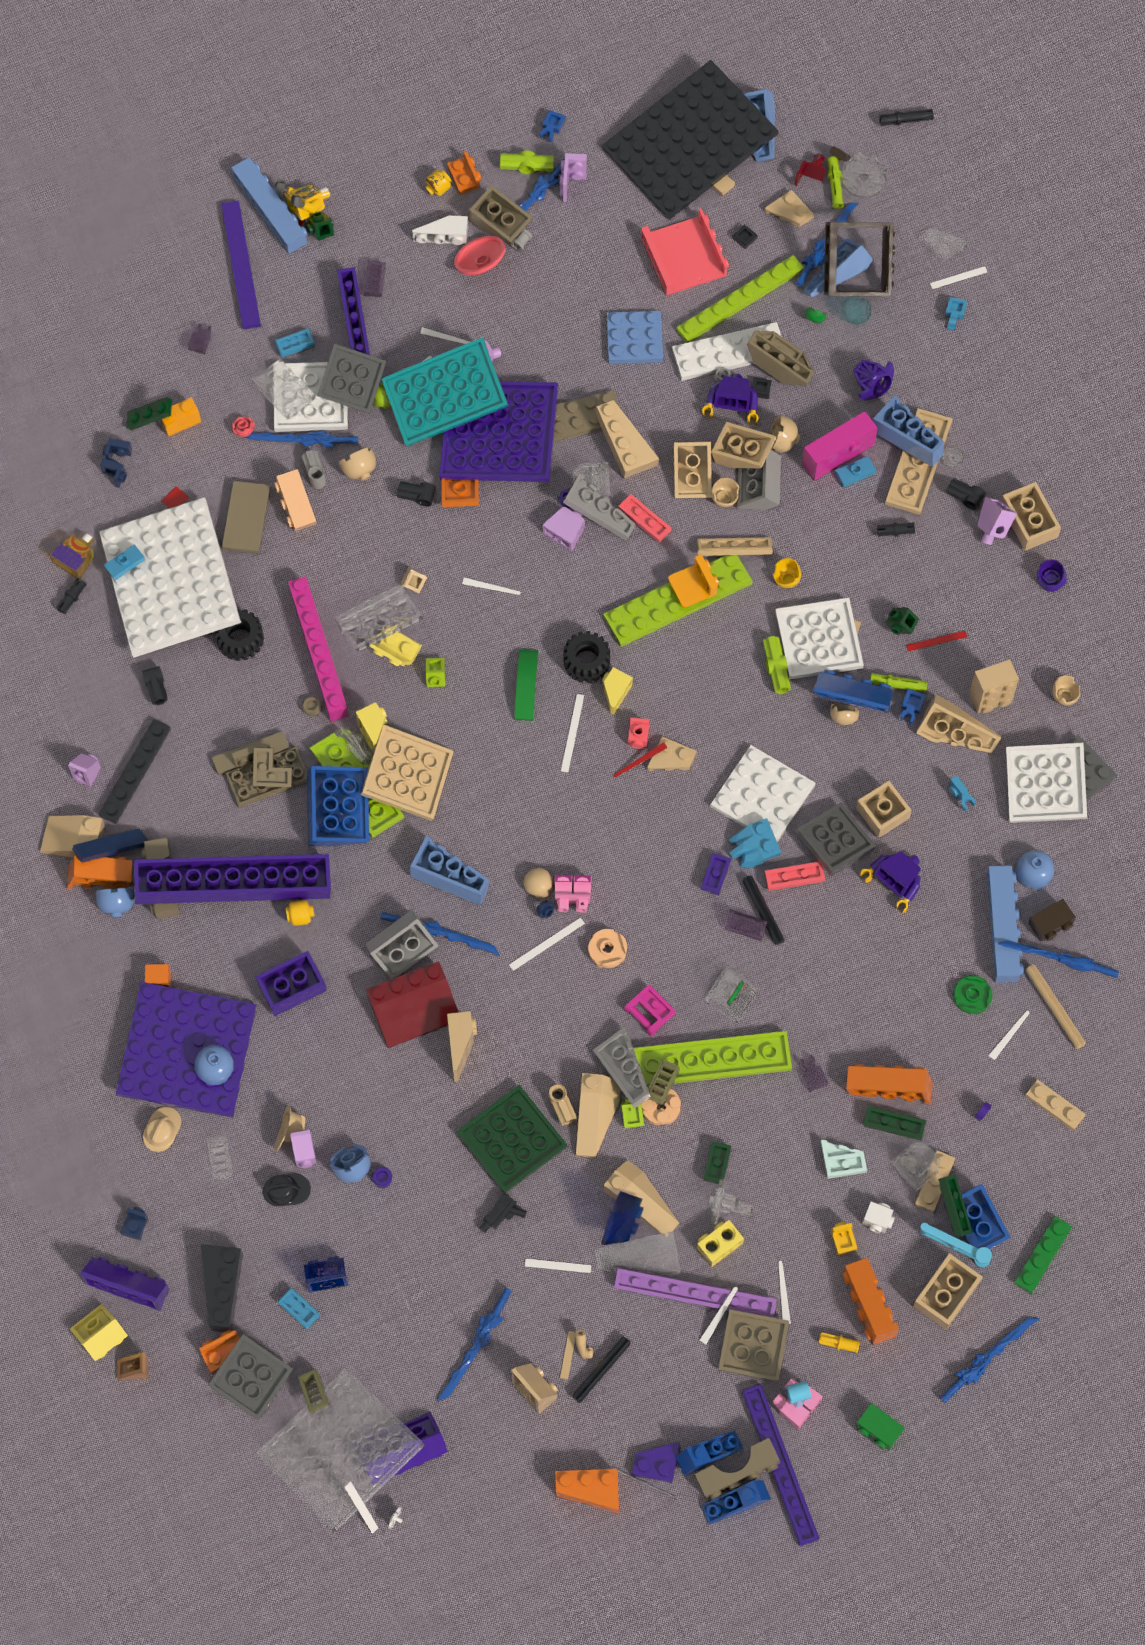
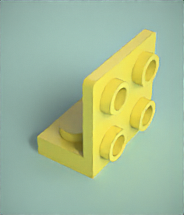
M389 626L381 642L371 643L370 647L374 649L373 652L381 657H388L390 663L399 666V664L405 666L412 665L422 644Z

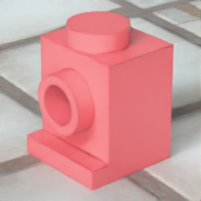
M630 719L628 746H632L635 749L647 748L650 719Z

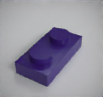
M715 853L712 854L701 890L716 895L720 894L731 858Z

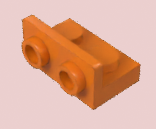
M467 151L463 152V158L447 163L449 172L460 195L479 189V181L482 180L480 172L474 168L475 162L473 157H469Z
M228 1330L222 1333L220 1338L214 1341L213 1339L208 1340L199 1348L211 1374L219 1370L240 1338L236 1330Z

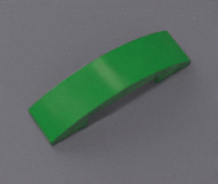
M519 650L515 720H534L538 650Z

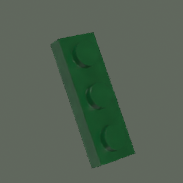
M165 397L128 411L126 428L134 430L171 416L172 399Z
M868 1106L863 1126L921 1141L926 1120Z
M956 1174L939 1178L940 1190L943 1193L945 1207L950 1217L951 1228L955 1238L973 1233Z

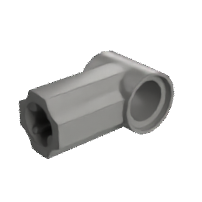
M306 451L302 455V460L310 485L314 489H321L326 485V477L317 451Z

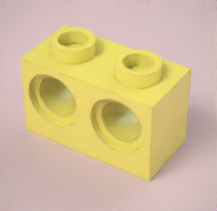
M730 1220L725 1223L723 1221L714 1227L715 1231L709 1235L706 1233L698 1239L697 1249L711 1267L744 1242L743 1236ZM729 1232L733 1237L730 1240H725L722 1234ZM713 1244L717 1249L714 1252H710L706 1249V1246Z

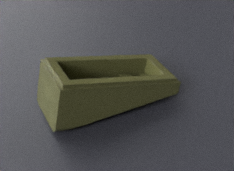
M662 1059L648 1088L651 1096L648 1099L663 1105L680 1072L679 1066ZM663 1069H666V1070L672 1072L673 1074H670V1073H668V1072H666V1071H663ZM660 1075L670 1079L669 1082L659 1078ZM656 1083H659V1084L665 1086L666 1089H663V1088L657 1086ZM652 1090L662 1093V1097L652 1093Z
M317 1369L298 1376L310 1413L329 1405L323 1381ZM316 1381V1383H314V1384H312V1385H310V1386H307V1384ZM318 1387V1389L309 1393V1390ZM320 1393L319 1396H317V1397H315V1398H312V1399L310 1398L311 1396H314V1395ZM322 1399V1402L312 1405L313 1402Z

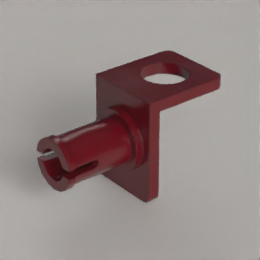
M815 154L811 163L805 160L802 162L796 175L795 186H798L803 175L821 182L824 180L826 168L821 167L825 161L823 155H820V158L817 159L819 154Z

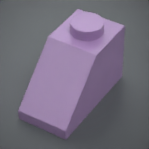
M82 753L68 765L73 779L90 787L101 768L95 756Z
M310 1130L290 1133L297 1167L309 1168L313 1166L312 1164H316Z

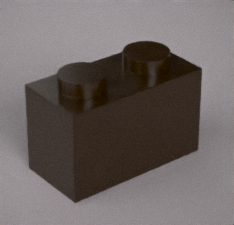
M1061 899L1032 915L1028 924L1040 942L1045 939L1049 941L1056 937L1057 933L1061 930L1065 932L1072 928L1076 917L1065 900Z

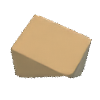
M408 567L401 584L410 590L420 593L427 576Z

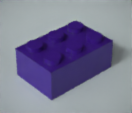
M308 951L255 976L257 985L274 1017L327 991L326 984Z

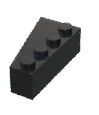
M201 1244L209 1327L211 1331H232L243 1258L241 1248Z

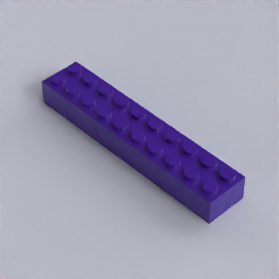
M329 854L134 860L135 904L330 899Z

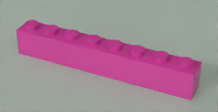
M305 576L288 581L292 600L330 721L349 717L347 705L307 578Z

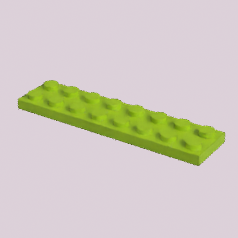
M726 555L711 562L710 571L712 575H716L719 581L717 595L689 607L683 608L670 583H667L604 613L603 617L620 647L752 585L753 581L737 555Z
M787 1031L634 1048L647 1087L650 1086L662 1059L680 1067V1072L674 1084L792 1071ZM663 1069V1071H666V1072H668V1073H670V1074H673L672 1072H670V1071H668V1070H666V1069ZM660 1075V1077H659V1078H661V1079H663V1080H665V1081H667V1082H669V1080H670V1079L665 1078V1077H663V1076H661V1075Z

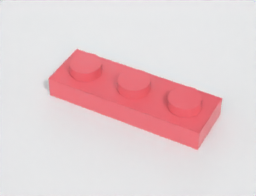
M632 494L618 506V509L658 543L672 531V528Z
M820 862L766 870L764 873L768 891L825 882L824 870Z

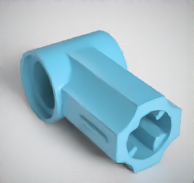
M807 1381L786 1386L789 1404L794 1405L796 1408L803 1406L805 1400L811 1399Z

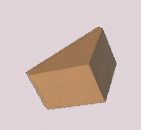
M141 1352L118 1359L117 1380L149 1379V1358L147 1354Z

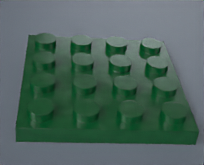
M520 1085L456 1131L457 1135L504 1194L568 1147L567 1143Z

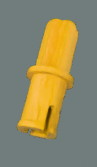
M824 1332L819 1337V1344L837 1348V1351L842 1349L858 1353L860 1341L842 1337L843 1335L836 1336Z

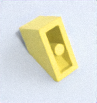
M613 667L610 673L606 672L602 682H604V693L610 713L614 715L632 687L633 677Z

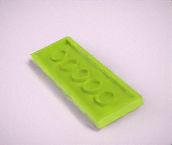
M342 728L310 747V751L321 766L369 768ZM368 798L369 834L372 838L404 819L400 809Z

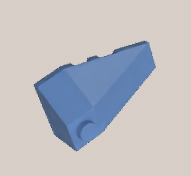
M767 89L744 93L775 126L774 94ZM775 137L753 154L757 162L774 159Z
M848 238L837 246L836 285L865 271L873 261L861 244ZM824 263L821 266V273L814 275L803 290L804 294L814 297L824 292Z

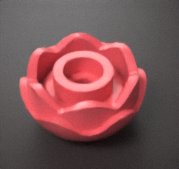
M248 416L238 417L232 424L233 432L240 437L249 436L255 428L254 421Z

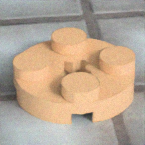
M612 929L600 930L593 935L589 942V956L597 967H616L625 960L627 942L623 935L614 932ZM606 944L609 947H613L610 953L602 950Z
M657 1085L663 1089H666V1087L663 1085ZM673 1089L670 1090L664 1101L666 1109L661 1108L658 1110L656 1102L650 1099L642 1103L643 1116L648 1122L658 1126L668 1125L678 1118L681 1100ZM652 1090V1093L662 1097V1093Z

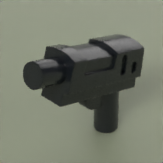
M503 1194L496 1202L492 1211L484 1217V1223L479 1229L484 1233L490 1227L496 1230L505 1218L511 1220L516 1215L525 1219L527 1211L515 1207L517 1201L510 1198L508 1194Z

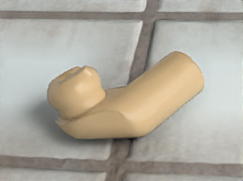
M582 1329L577 1330L576 1345L581 1358L585 1360L586 1358H593V1348H586V1332Z

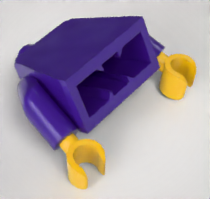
M735 373L732 377L723 376L721 382L711 386L706 400L707 405L702 409L703 416L706 411H711L709 417H713V405L716 408L748 412L750 410L747 423H750V418H755V425L757 424L759 418L756 414L758 410V394L750 386L748 379H744L741 374Z
M903 852L883 854L870 865L869 869H863L860 876L863 877L864 874H869V877L865 879V882L868 883L872 880L873 874L900 898L904 896L905 898L897 903L896 909L900 904H904L906 908L902 913H905L908 909V902L913 900L920 888L921 877L918 875L921 870L918 866L920 861L916 855L908 857Z

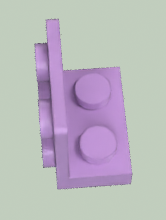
M565 153V160H561L560 196H563V202L567 203L568 179H586L587 154Z

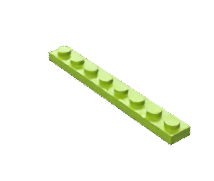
M792 255L679 325L676 331L686 343H689L799 275L804 270V267Z

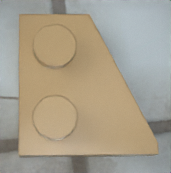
M792 190L765 207L764 211L767 214H775L779 216V219L789 221L798 227L814 218L811 210Z
M662 736L658 746L665 742L668 748L652 757L647 770H689L697 751Z

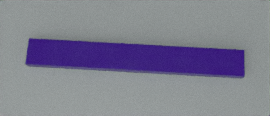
M239 201L221 203L243 330L261 327Z
M759 1384L742 1390L760 1442L769 1438L781 1463L778 1464L776 1470L772 1471L799 1546L818 1541L820 1538L762 1385Z

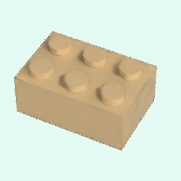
M1036 482L1002 496L1001 501L1017 513L1011 526L1025 551L1058 538L1061 527Z
M1010 659L974 672L969 696L977 714L981 712L988 713L998 706H1008L1013 701L1019 678Z
M949 1253L916 1299L913 1307L947 1330L978 1287L983 1276Z

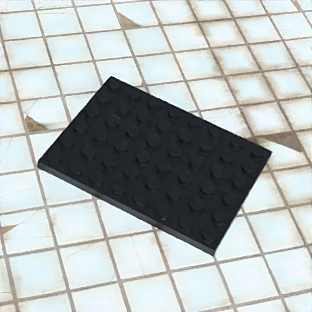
M709 60L602 144V148L666 218L670 220L777 136L779 131L712 60Z

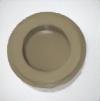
M308 697L303 701V711L307 716L314 717L321 712L322 706L318 698Z

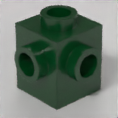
M316 212L307 218V231L316 240L320 241L334 236L333 221L324 212Z
M893 608L885 624L896 635L912 634L919 618L909 608Z

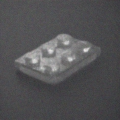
M281 359L252 379L253 384L287 420L315 399V394Z

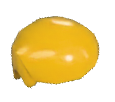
M783 558L775 564L773 577L778 586L793 588L800 582L802 572L797 561L791 558Z

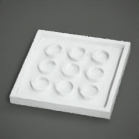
M328 362L274 364L275 432L348 430V407L317 397Z
M849 598L775 609L782 648L788 665L789 680L816 676L820 672L824 673V670L842 672L863 668L864 664Z
M1083 743L1006 747L1010 823L1087 819Z
M750 745L710 804V807L743 827L767 818L778 842L816 783Z

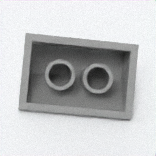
M770 450L762 468H738V509L768 510L780 505L781 455Z
M413 909L366 943L370 954L390 979L399 976L439 946Z

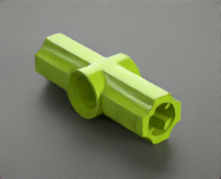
M522 151L520 154L501 153L500 169L519 170L522 174H532L534 171L553 172L554 156L535 155L532 151Z
M770 636L763 640L768 674L771 675L775 693L784 694L791 690L787 673V660L782 653L779 637Z

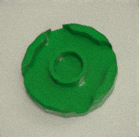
M978 976L964 977L956 984L953 991V1000L956 1006L962 1012L968 1014L984 1012L989 1007L993 998L992 989L987 981Z

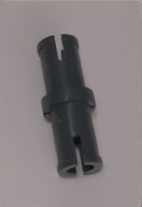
M894 522V524L877 525L878 537L889 535L899 537L901 534H915V523L898 524V522Z
M77 578L71 588L65 591V596L56 606V609L60 613L66 614L71 605L77 602L78 596L87 584L82 579L80 581V578Z

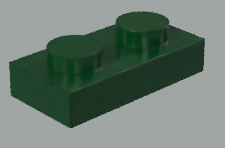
M712 1141L703 1181L723 1185L731 1145Z

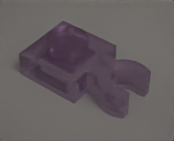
M202 324L198 325L197 333H192L188 350L206 354L211 341V326H208L207 330H202Z
M810 1055L811 1063L805 1064L804 1060L800 1059V1066L806 1070V1072L802 1073L809 1092H813L828 1086V1081L821 1066L815 1068V1058L813 1055Z

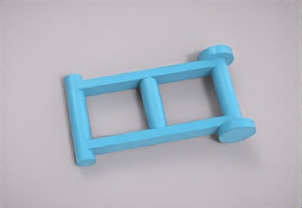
M927 1223L921 1224V1235L974 1259L978 1267L984 1268L990 1264L992 1253L988 1248L981 1247L978 1249Z

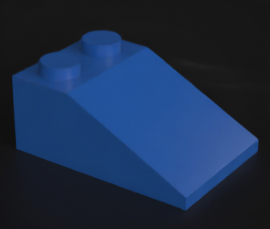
M983 1184L976 1185L961 1193L973 1232L962 1236L966 1243L978 1249L981 1247L991 1249L1011 1238Z

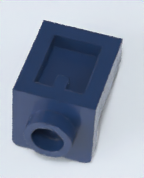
M109 438L107 445L105 444L103 447V455L108 460L112 459L113 454L120 457H131V443Z
M137 1207L133 1209L127 1208V1217L122 1227L121 1235L140 1241L148 1221V1216L143 1209Z

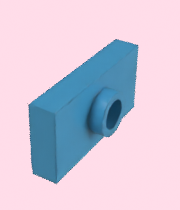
M309 328L275 340L281 358L315 346Z
M869 456L835 470V474L843 488L877 472Z
M134 544L104 564V567L112 578L117 580L146 559Z
M292 1288L277 1302L306 1330L321 1316L315 1308Z

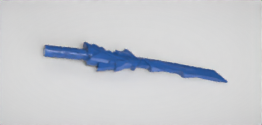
M561 162L550 175L549 173L544 177L540 175L537 183L534 184L533 191L529 193V198L527 201H522L519 207L526 211L535 201H542L544 199L543 196L546 194L545 190L547 188L554 187L560 182L556 178L561 173Z
M859 202L848 204L835 222H847L850 213ZM825 237L823 240L815 242L814 253L806 256L802 261L806 266L796 281L797 286L801 287L813 267L816 268L818 264L822 266L825 257Z
M326 430L312 431L308 434L301 433L299 436L292 435L291 433L277 435L270 432H252L246 437L249 440L297 442L305 447L318 443L332 449V444L358 443V436H332V434H326Z
M386 912L381 914L382 920L396 922L402 917ZM431 921L424 923L431 935L448 937V941H460L468 944L470 948L485 950L500 956L494 945L441 928L437 921L434 923Z
M1008 940L998 943L1004 947L1018 949L1025 953H1034L1048 959H1056L1059 963H1064L1066 966L1082 972L1093 970L1117 978L1119 974L1118 970L1093 963L1094 959L1085 957L1075 958L1068 954V952L1058 954Z
M504 1288L491 1314L488 1312L485 1318L481 1316L479 1326L476 1328V1337L472 1340L473 1346L471 1350L465 1352L461 1366L457 1371H453L448 1385L437 1401L450 1397L480 1348L489 1345L490 1342L488 1340L491 1337V1329L496 1328L504 1320V1317L499 1315L512 1292L510 1289Z
M1027 1318L987 1353L976 1354V1359L972 1361L973 1364L970 1368L961 1369L954 1374L959 1377L958 1380L940 1397V1400L946 1403L965 1383L969 1385L973 1381L976 1384L980 1376L985 1373L987 1365L992 1363L991 1359L995 1355H1001L1005 1346L1012 1340L1017 1341L1026 1329L1036 1323L1039 1318Z

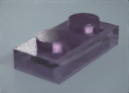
M368 261L364 296L382 297L386 262Z
M730 910L725 930L762 941L768 921Z

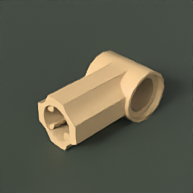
M559 1084L552 1086L549 1090V1101L553 1105L561 1126L568 1125L577 1120L565 1087ZM558 1091L563 1094V1097L555 1099L552 1094Z

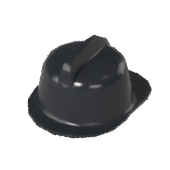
M300 1174L273 1176L266 1181L263 1187L264 1199L273 1206L303 1203L311 1193L310 1182Z

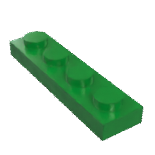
M1055 1216L1014 1284L1032 1294L1073 1226Z

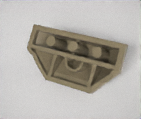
M755 330L747 343L753 363L778 381L789 385H808L815 372L811 368L809 360L803 351L774 331Z

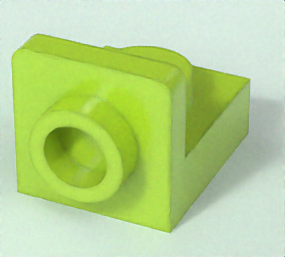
M426 658L427 687H444L446 685L445 658Z
M625 1098V1101H621L624 1128L644 1126L642 1104L634 1108L628 1098Z

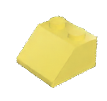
M376 702L356 712L358 728L372 753L377 745L383 724L388 725L385 710L383 707L379 708Z
M103 1304L99 1305L70 1328V1331L94 1361L104 1357L110 1349L119 1345L128 1336Z

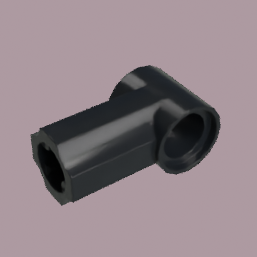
M955 478L951 480L946 490L947 494L963 501V504L971 510H977L986 495L982 488L975 485L971 487Z
M400 481L397 498L416 501L421 506L429 507L432 505L436 487L426 482L418 485Z
M160 666L142 670L152 705L164 704L168 701Z

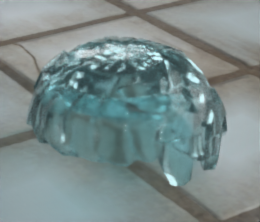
M860 296L849 297L843 304V317L853 325L864 324L871 316V305L865 298Z

